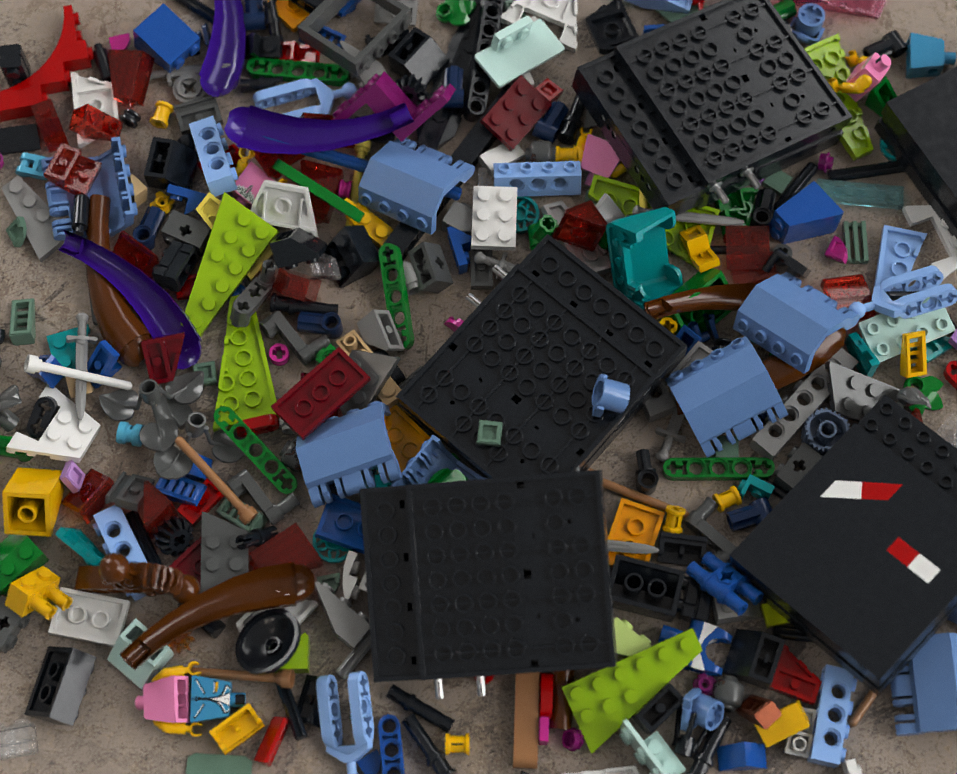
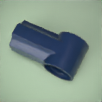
M245 0V13H243L245 31L266 30L263 0Z
M450 66L445 68L444 87L451 83L456 90L442 108L463 109V69L458 66Z
M553 101L543 119L540 118L532 135L543 141H551L553 144L560 132L563 119L569 113V108L560 101Z
M147 207L140 225L133 230L136 247L141 252H150L155 247L156 236L166 217V213L158 207ZM143 237H148L146 240H140Z
M301 311L298 316V332L325 334L330 339H336L343 333V325L337 313L318 314ZM331 323L337 324L334 328L327 327Z
M763 497L752 501L748 506L726 513L729 528L732 532H736L754 525L758 526L772 511V507L768 497Z

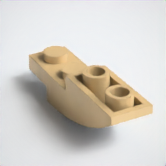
M354 329L335 341L337 346L348 356L352 350L373 353ZM391 376L376 397V400L378 399L389 406V409L399 403L396 395L401 391Z

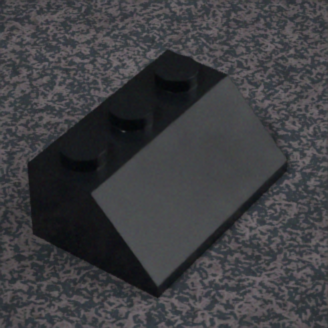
M616 554L611 573L613 608L672 623L676 614L685 571Z
M48 646L24 715L59 725L73 726L79 715L82 698L87 692V684L90 675L94 671L96 657L72 647Z

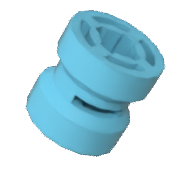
M120 421L116 433V442L119 444L131 443L132 446L141 447L140 431L144 425L135 424L133 426L129 422Z

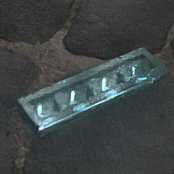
M817 179L816 181L836 204L899 210L903 208L904 186Z

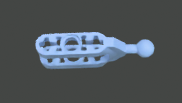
M317 78L311 80L300 79L257 91L253 94V101L255 107L266 109L317 94L320 105L309 106L283 114L298 118L323 120L329 118L334 99L341 97L350 99L357 90L355 84L348 82L341 89L332 91V89Z
M932 265L885 279L880 285L874 286L871 302L864 304L859 301L853 302L848 309L860 315V318L865 315V312L875 310L892 318L901 317L907 319L953 305L957 302V290L949 283L940 285L944 276L936 266ZM916 280V282L912 286L908 287V285L912 281ZM887 291H919L900 297L895 301H892L886 293ZM930 297L926 303H923L926 298Z
M364 671L351 672L348 675L347 685L355 744L343 745L337 680L331 674L321 675L316 681L321 736L323 743L326 745V752L346 763L347 774H358L356 762L373 748L374 724L368 676Z

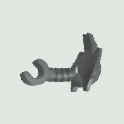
M907 386L900 391H892L897 394L898 402L896 403L904 408L903 406H912L914 404L926 405L930 410L932 408L929 399L915 387Z

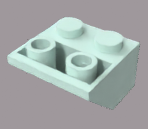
M135 618L118 637L107 660L143 690L144 685L149 683L175 654L166 645L136 670L131 668L122 659L120 653L148 630L147 627Z

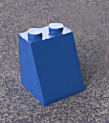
M164 3L133 30L134 47L169 73L174 69H180L185 63V59L190 55L194 56L200 49V37Z
M813 181L774 211L768 230L772 238L778 240L781 244L823 236L836 231L844 211Z

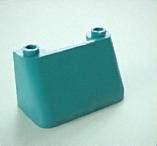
M667 207L619 218L608 223L606 226L613 285L643 310L645 302L671 295L683 285L681 270L670 264L668 259L665 229H671L676 225V215L674 210Z

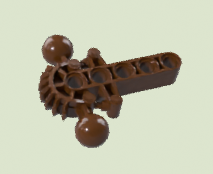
M111 553L102 558L99 566H79L74 590L89 593H145L149 597L167 594L172 595L173 599L178 603L184 604L200 594V584L194 576L183 574L176 568L149 562L129 563L122 554Z

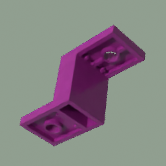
M385 71L381 75L376 73L363 87L357 89L348 101L345 100L332 114L333 120L348 119L365 103L375 114L406 103L409 113L415 122L393 131V134L402 142L450 100L456 89L451 83L446 87L441 85L429 100L425 99L417 108Z

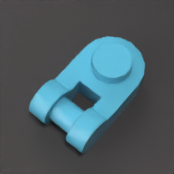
M23 152L20 157L21 163L17 166L15 173L20 177L48 180L43 177L41 160L48 157Z

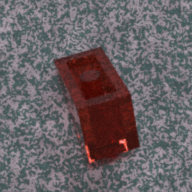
M48 99L32 105L33 114L49 153L69 147V142L52 100Z

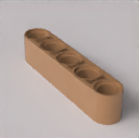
M540 672L520 673L515 676L513 768L537 769Z

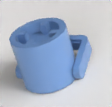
M806 3L801 6L797 17L794 16L790 23L792 28L794 26L792 33L798 41L808 45L820 41L825 30L822 27L825 19L823 8L815 3Z
M600 374L592 392V416L601 417L604 410L623 413L629 402L630 386L627 383L607 379L606 374Z
M693 688L683 699L680 730L687 731L693 712L697 714L693 729L700 726L709 731L715 730L724 717V704L701 693L702 690L700 688Z

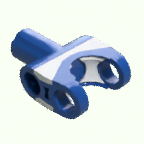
M691 620L688 629L693 628L703 651L683 669L697 674L705 673L713 677L722 676L723 668L710 661L706 654V647L713 643L731 644L733 636L712 624ZM663 625L658 643L683 631Z

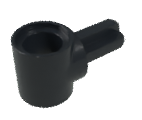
M640 449L636 451L638 470L635 472L636 488L638 492L650 495L655 492L659 477L656 469L652 468L649 450ZM648 478L652 480L653 485L646 486L641 480Z

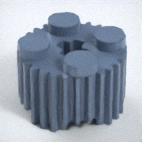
M827 407L825 410L823 408L817 409L814 414L812 413L807 418L802 427L801 443H806L824 456L849 429L850 423H847L848 419H845L844 416L840 417V413L836 414V411L832 412Z

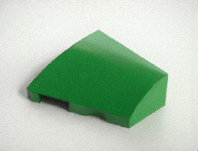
M754 187L742 188L728 195L729 201L726 204H722L720 199L715 201L716 209L720 210L719 216L744 220L742 226L720 225L723 236L737 234L749 228L750 215L754 210L753 203L758 189H754Z

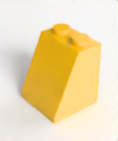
M20 467L16 469L2 491L4 534L52 536L64 493V483L59 479L62 470Z

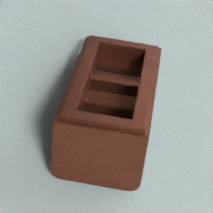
M750 695L742 702V706L735 710L739 715L763 729H768L782 715L772 700L756 695Z

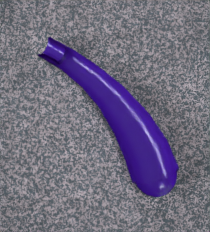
M214 0L215 15L212 36L199 73L202 89L214 97L228 95L233 89L237 88L245 63L246 31L241 0ZM224 63H231L229 67H221Z
M406 103L380 113L339 120L298 118L250 105V107H237L231 110L224 130L227 137L236 143L237 147L262 153L303 154L329 151L362 143L393 132L415 121L411 117ZM265 137H269V138H272V139H276V140H279V141H282V142H277V141L269 140V139H267V138H265Z
M63 230L66 237L64 244L58 250L81 260L115 286L140 316L153 338L185 332L177 369L189 368L199 361L201 356L200 342L202 339L186 313L164 289L140 269L115 253L86 238Z

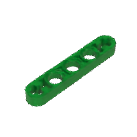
M259 57L250 59L246 64L248 75L251 78L283 76L284 82H293L300 79L311 80L317 78L313 75L315 71L322 70L325 72L324 76L317 79L327 86L341 87L350 80L349 71L338 64ZM255 66L260 67L257 69V71H253V69H255ZM276 66L283 68V71L279 74L272 73V69ZM296 68L304 70V73L300 76H295L292 72ZM339 73H343L341 78H337Z
M277 158L272 168L297 185L308 187L310 193L354 221L360 223L365 213L282 160Z
M385 243L379 249V261L386 307L390 311L396 329L406 328V330L398 331L400 339L403 336L407 337L403 346L404 350H409L414 344V333L402 254L398 246ZM390 250H393L394 254H391L390 257H387L386 254L389 253ZM391 262L396 263V265L387 266V264H392ZM396 269L398 276L396 280L391 281L389 279V272ZM395 291L401 293V299L397 303H394L392 300V294ZM399 312L404 314V321L401 324H397L395 321V317Z
M226 406L217 408L214 412L216 424L280 492L284 494L294 492L298 481L290 470L233 409ZM221 411H229L228 417L232 422L235 419L239 421L229 431L226 427L230 425L226 421L220 422L219 420L221 417L219 413ZM241 426L246 429L247 435L243 440H238L234 436V430L237 427ZM257 443L261 445L262 453L260 456L254 457L250 454L249 449L252 444ZM269 460H274L278 464V470L275 473L271 474L265 470V464ZM282 469H284L286 473L282 474L285 479L291 478L293 480L291 483L292 489H283L281 487L283 481L280 478L275 481L273 477L279 475Z
M765 457L669 458L665 461L662 468L663 476L671 481L747 480L750 474L761 480H767L771 478L775 471L773 461ZM683 464H686L685 474H682L683 470H676L675 474H671V470H667L670 465H674L676 469H682ZM692 464H698L702 468V472L697 475L690 472L689 467ZM714 464H721L725 472L723 474H716L713 472L712 466ZM737 464H744L747 467V473H737L735 466ZM752 464H754L753 468H760L762 464L769 468L766 474L761 469H755L754 474H751Z

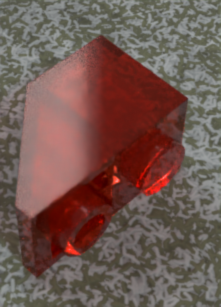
M85 104L73 110L69 130L88 139L111 141L113 137H120L123 122L89 104Z

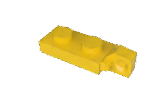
M346 197L345 201L365 213L360 223L345 216L351 226L364 225L372 242L380 248L394 229L364 205H361L359 202L355 204Z

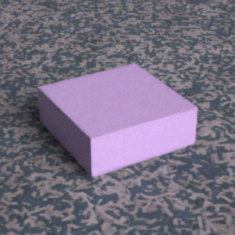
M70 460L65 463L59 479L72 493L80 491L86 475Z

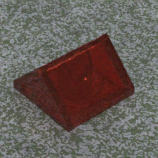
M589 200L565 210L552 238L594 252L608 223L593 202Z
M125 231L120 232L112 252L140 269L152 279L153 267L160 262L158 256Z
M91 468L85 474L80 491L76 493L70 491L61 501V504L88 525L94 518L93 515L99 513L106 505V494L114 485V482L110 477Z
M144 481L143 526L150 538L155 539L153 534L158 532L156 525L161 526L163 519L169 520L171 516L178 517L179 514L173 503L149 481Z

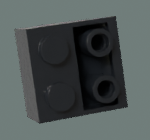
M415 26L388 54L390 69L401 77L406 74L409 77L415 74L417 80L422 78L421 83L428 85L450 62L433 38Z
M153 137L144 171L147 186L167 189L168 184L191 190L199 158L198 153L176 140Z
M364 225L344 226L331 240L323 253V257L340 288L371 274L380 264L379 253Z
M301 228L278 233L269 243L277 268L285 267L286 270L297 267L298 263L306 261V264H311L319 261L320 256L323 255L328 247L325 241Z
M736 629L722 674L737 677L738 680L767 690L772 684L786 640L762 631Z

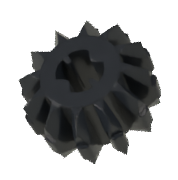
M407 74L403 75L395 83L418 108L419 104L429 96V92L426 91L428 84H422V78L417 80L415 74L410 77Z
M171 516L169 520L163 519L161 526L156 525L158 532L153 534L156 539L154 543L163 554L176 557L179 552L184 553V549L191 546L189 541L194 539L192 534L194 529L184 518Z

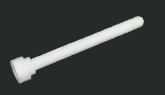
M28 354L25 359L24 372L35 374V372L43 371L119 389H132V383L129 381L45 363L38 356Z

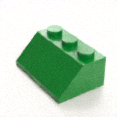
M712 268L702 273H696L672 294L703 287L726 285L728 282L721 270ZM695 292L689 298L698 296L701 292ZM699 310L676 313L666 317H671L677 322V333L683 325L687 326L693 321L698 323L702 333L707 330L703 314L707 313L709 315L714 313L716 325L731 311Z
M10 534L0 543V597L1 595L7 597L11 582L38 569L49 561L46 555L27 535Z

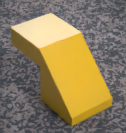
M699 224L679 232L692 264L700 273L721 265L719 257L710 248L707 233Z

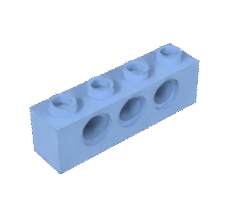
M213 116L189 123L210 193L216 197L224 194V192L228 193L236 190L235 180L239 178L235 167H230L234 163L230 152L226 153L229 147L225 137L221 138L224 135L221 123L216 124Z
M580 161L493 163L494 186L517 187V197L581 195L582 174Z
M113 505L93 515L96 523L92 524L98 537L103 536L105 543L102 546L107 555L111 553L120 554L123 549H130V553L126 556L129 563L147 562L121 507ZM114 529H120L118 536L110 537V533ZM125 593L127 597L131 595L135 601L147 596L145 593Z
M826 664L821 672L820 680L822 683L818 692L815 709L817 713L812 733L814 735L807 762L836 768L840 765V762H844L846 756V748H843V742L849 735L850 725L846 723L848 715L851 716L853 710V701H850L851 692H855L857 678H854L845 668ZM832 688H837L842 692L841 699L835 698L832 695ZM829 711H833L838 715V722H833L828 718ZM828 734L834 738V746L825 743L824 735Z

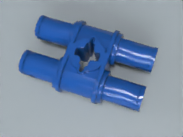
M710 551L703 556L701 564L705 565L712 572L709 573L695 561L690 563L686 569V574L700 584L702 591L708 592L717 600V603L725 604L737 613L738 616L746 612L749 604L738 597L737 594H741L753 605L759 604L763 598L762 596H764L763 592L759 591L749 582L746 575H742L732 567L731 563H724Z

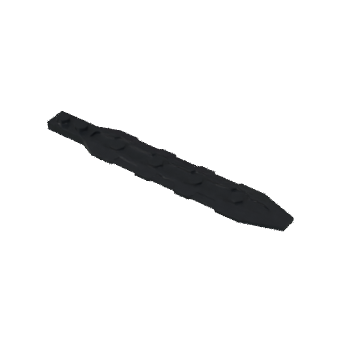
M472 0L476 2V7L469 15L470 22L459 26L456 34L452 36L448 45L449 50L446 54L450 62L434 78L428 100L441 85L444 86L445 68L450 66H458L463 69L465 98L481 0ZM440 108L416 129L418 138L416 149L425 145L438 151L454 138L462 121V109Z

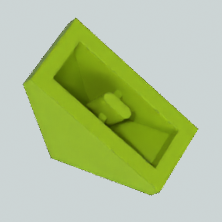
M305 632L301 635L295 654L283 667L274 671L275 673L282 671V669H294L295 674L309 673L310 639Z

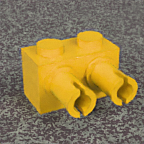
M43 565L11 582L5 605L21 617L36 611L46 620H49L57 611V607L49 602H53L61 610L65 611V609L71 606L73 598L58 589L61 578Z

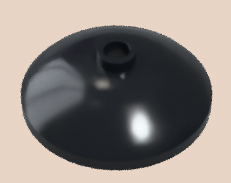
M280 608L268 609L255 615L243 627L236 641L235 654L239 665L245 671L254 675H266L283 667L295 654L300 643L301 628L298 620L289 611Z

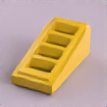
M924 330L902 334L900 375L905 378L927 375L926 337ZM918 338V342L910 343L909 339ZM917 347V350L910 351V348ZM916 355V358L910 359V356Z

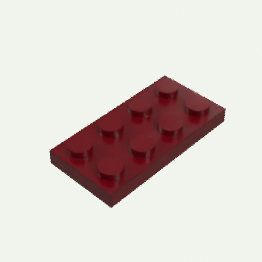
M338 347L271 406V409L304 440L370 381V377Z

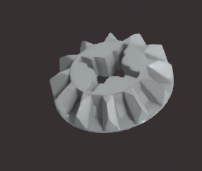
M194 73L179 76L173 84L174 97L180 103L203 98L206 93L200 85V76ZM193 86L195 92L190 91L187 93L186 88Z

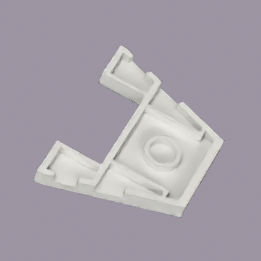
M515 0L510 8L501 15L500 22L508 26L520 20L523 11L561 26L564 29L559 41L566 50L573 53L576 51L578 0Z
M264 180L250 211L270 225L290 229L301 228L319 238L308 187Z
M931 205L904 206L902 212L910 227L931 220L949 257L931 263L930 266H936L942 272L944 280L957 270L956 237L950 234L948 231L949 227L943 219L938 217Z
M46 385L39 398L45 396L53 397L58 404L56 415L39 441L16 431L6 446V452L15 454V451L27 453V456L33 457L37 454L50 456V459L72 460L75 463H80L100 431L101 425L85 411L83 419L81 421L78 420L75 403L56 387L52 389ZM47 401L46 403L42 404L48 406L49 402Z

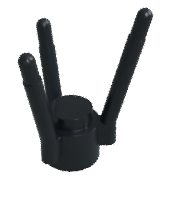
M681 705L676 711L675 733L672 746H675L673 752L692 758L693 753H698L699 747L709 730L703 729L696 743H694L695 738L690 736L697 714L693 712L686 734H681L680 737Z

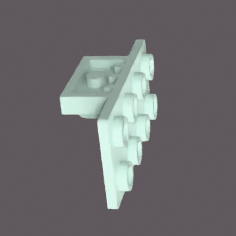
M527 15L495 33L491 46L475 54L474 59L494 84L501 88L517 79L520 75L528 73L563 53L565 47L542 19L533 22Z
M930 297L926 298L923 303H926ZM946 308L907 319L901 317L892 318L879 314L857 325L866 345L880 363L901 354L902 334L924 330L926 343H929L955 331ZM918 338L909 339L910 343L918 342Z
M628 719L622 721L619 728L621 732L619 736L625 745L628 746L630 744L635 750L634 757L640 765H646L650 771L648 774H683L686 771V768L658 731L642 740Z

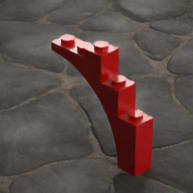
M72 5L63 6L64 20L61 36L48 60L39 70L21 83L0 91V122L47 114L46 105L50 104L48 95L70 91V72L92 68L91 60L94 59L93 48L88 47L86 39L83 40L81 30L77 28V25H81L78 12L74 13Z

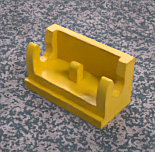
M799 700L779 709L782 715L768 729L755 725L767 748L810 727V721Z
M248 703L210 730L209 733L224 754L227 755L263 729L265 725L250 703Z

